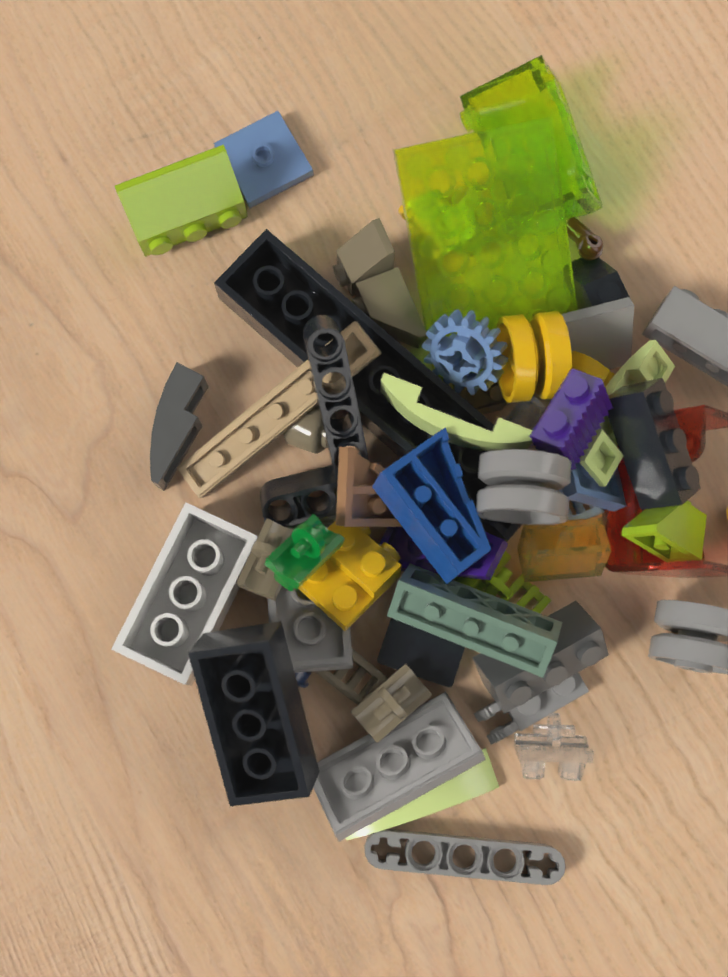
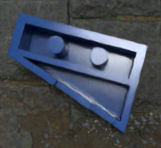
M443 428L383 470L372 488L444 582L448 584L487 554L491 547L474 502L469 500L462 481V470L459 463L456 464L448 444L450 438L447 430Z

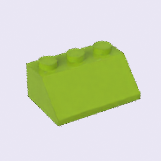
M224 144L114 186L145 257L151 254L162 255L170 251L173 246L185 241H198L204 238L208 232L221 227L224 229L232 228L238 225L242 219L248 217L245 202Z

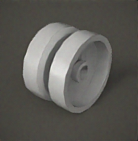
M523 449L495 450L481 454L479 457L478 478L489 486L479 490L476 496V510L480 518L523 525H552L565 523L568 520L569 498L560 491H557L570 483L571 461L568 458L554 453Z
M657 601L654 621L661 628L678 634L660 633L652 636L648 657L685 670L728 675V644L718 642H728V609L688 601Z

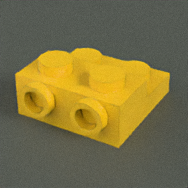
M334 521L327 529L342 535L345 538L343 545L299 590L346 631L400 577L402 565L398 562L401 559L400 555L390 544L383 542L379 546L369 537L371 534L369 527L337 526L336 521Z

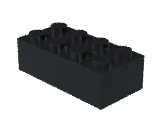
M282 621L203 633L189 650L188 656L230 807L310 797L320 771Z

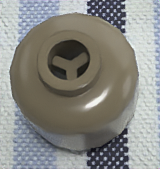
M318 405L284 432V438L289 445L315 454L328 448ZM334 412L331 418L336 420V414Z

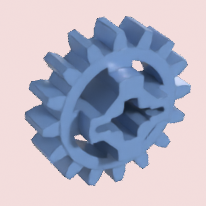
M459 309L455 310L449 317L446 314L442 315L426 332L428 339L422 344V348L429 351V354L423 359L424 363L433 364L435 368L432 371L437 376L441 375L446 384H454L455 391L458 394L465 387H467L470 395H475L480 388L483 391H487L504 373L502 368L508 362V357L502 355L503 351L507 348V343L497 342L496 339L501 330L496 328L490 331L487 328L489 318L485 317L478 322L475 320V311L472 310L464 318Z

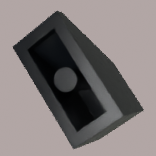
M579 258L558 268L577 310L627 297L630 298L618 272L600 258L592 261Z

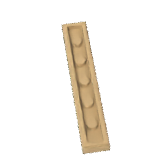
M354 321L341 332L345 341L351 375L353 377L377 358L381 352L358 322ZM307 360L177 467L198 498H204L318 405L309 361ZM330 372L324 376L322 381L334 383L340 378L341 373Z

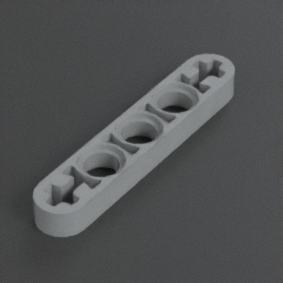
M385 829L369 834L364 845L365 856L368 862L375 868L383 870L539 885H551L558 882L565 871V860L561 853L554 847L542 843ZM382 837L387 838L388 845L391 847H401L400 838L408 839L405 846L407 862H398L400 853L394 852L387 853L386 859L380 860L378 859L377 852L371 850V846L379 844ZM419 841H428L435 848L434 858L427 864H419L412 858V848ZM460 845H469L475 851V860L467 868H460L453 862V852ZM501 849L512 850L516 857L514 867L508 872L498 871L493 863L494 855ZM529 850L527 858L537 861L543 859L544 853H548L549 858L556 863L555 868H548L547 875H542V871L538 867L526 865L528 873L521 874L524 867L522 851Z

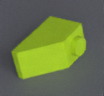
M688 500L683 505L645 509L622 528V536L665 562L702 560L707 515L692 506V503Z

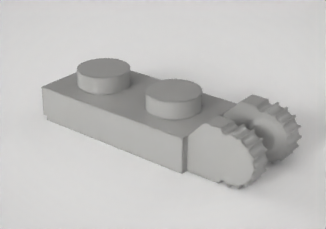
M574 674L559 685L549 688L528 700L525 704L508 711L512 721L493 729L487 735L489 742L494 744L517 730L522 731L589 692L580 674ZM496 701L474 713L478 722L486 721L501 709Z

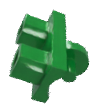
M313 514L304 523L299 524L292 531V534L266 558L265 566L274 572V579L288 591L298 590L343 545L345 538L338 533L328 530L320 519Z

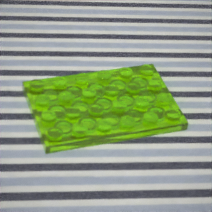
M552 116L393 149L426 332L442 315L446 314L449 317L458 309L463 318L471 310L475 311V320L478 322L485 317L489 318L487 328L490 331L496 329L498 320L502 316L523 314L530 323L534 314L558 311L560 314H565L578 310Z

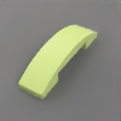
M649 340L627 360L605 387L608 396L622 386L663 378L666 383L675 365L657 340ZM608 416L604 417L605 422L600 423L601 428L596 430L597 435L592 436L593 442L587 443L589 448L583 450L585 455L579 457L581 461L579 463L601 487L607 486L624 456L617 448L618 444Z
M386 373L382 376L380 392L386 400L408 421L431 435H435L443 428H446L450 438L449 443L482 451L528 449L532 444V439L529 436L533 430L498 418L491 432L419 404L418 401L422 387Z
M486 748L481 749L486 760L347 837L346 840L366 836L425 817L499 788Z

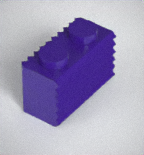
M570 369L529 436L538 451L566 457L571 461V470L577 469L576 463L581 462L579 457L585 455L583 450L589 448L587 443L593 442L592 436L597 435L596 430L601 428L600 423L605 422L604 417L609 415L608 410L613 409L603 380L576 369Z

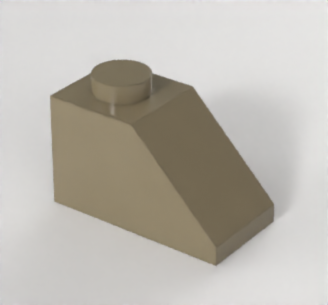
M380 218L372 220L337 250V265L333 266V270L340 287L347 286L351 297L356 295V283L389 271L394 267L395 251Z
M398 267L356 283V297L352 298V303L395 340L417 349L422 348V344L427 340L426 329Z

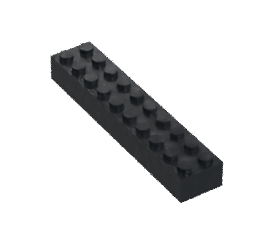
M268 229L214 282L219 299L297 368L308 360L303 329L311 318L317 315L331 317L337 323L340 332L354 321L358 322L381 352L377 358L352 377L361 423L400 458L433 435L408 421L386 400L380 392L381 379L384 373L422 387L418 401L419 404L492 432L494 424ZM322 333L315 338L313 343L318 346H325L333 339L334 335ZM448 442L456 464L459 463L462 470V481L469 500H473L476 507L478 491L489 486L478 478L479 457L482 453L489 451L470 449ZM480 518L485 532L499 537L506 542L523 525Z

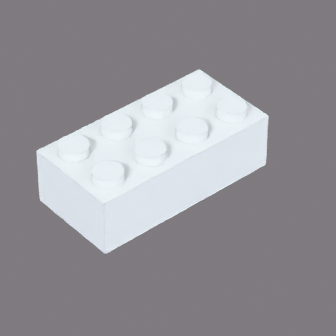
M185 502L111 650L184 685H192L195 678L188 652L203 633L219 631L240 588L236 582L258 536Z

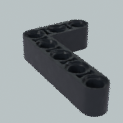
M317 315L305 324L303 338L332 465L272 479L262 486L260 501L263 518L265 521L269 519L284 527L304 523L313 514L319 519L336 515L339 447L354 446L359 451L358 454L369 461L345 341L337 323L331 317L325 315ZM322 333L334 335L332 341L325 346H318L313 343L315 338ZM330 372L341 373L340 378L334 383L322 381L324 376ZM343 409L349 411L342 419L335 420L331 418L335 411ZM314 491H325L319 497L309 496ZM276 500L287 501L285 504L281 506L270 505L273 501Z

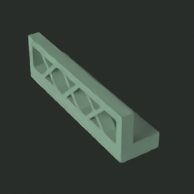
M409 564L400 577L387 614L388 617L542 678L557 645L562 622L460 582L452 580L446 584L439 574L413 564Z

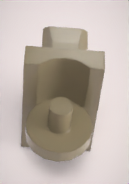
M266 519L236 582L238 587L273 601L276 600L282 585L274 579V572L265 566V561L292 534L293 529Z
M404 664L356 706L351 713L378 743L424 703L432 693L418 679L408 665Z

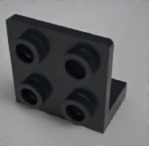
M391 618L377 662L396 670L407 664L417 677L450 688L453 686L465 647Z

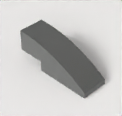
M176 362L163 389L151 434V481L163 491H165L177 467L181 464L203 426L193 412L209 387L204 376Z

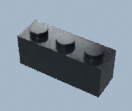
M659 378L622 386L609 395L613 409L608 410L609 415L607 416L619 450L624 455L623 461L640 509L683 505L701 489L699 474L692 464L686 447V436L679 426L674 411L673 397L667 391L664 379Z

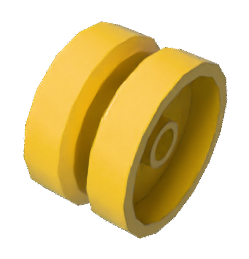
M558 311L534 314L530 323L523 314L500 317L496 328H499L501 332L496 339L497 342L507 343V348L503 351L502 355L508 357V362L502 368L504 373L498 379L503 398L507 403L531 401L536 391L541 399H552L570 369H572L571 342L563 316Z

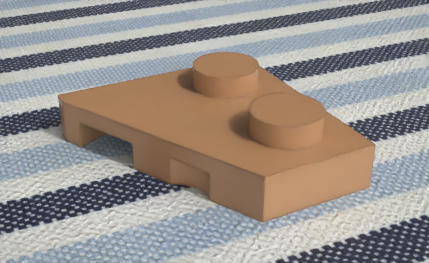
M339 447L336 525L343 527H402L372 488L376 479L385 468L378 463H371L358 454L359 451L354 447Z

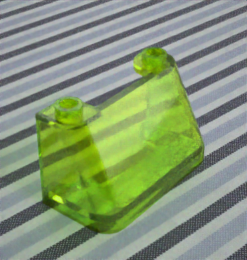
M542 55L460 96L464 108L460 112L461 121L467 132L473 131L480 138L499 199L495 201L496 209L492 210L491 214L499 231L503 230L508 235L566 221L573 217L585 216L602 209L600 195L566 95L559 79Z

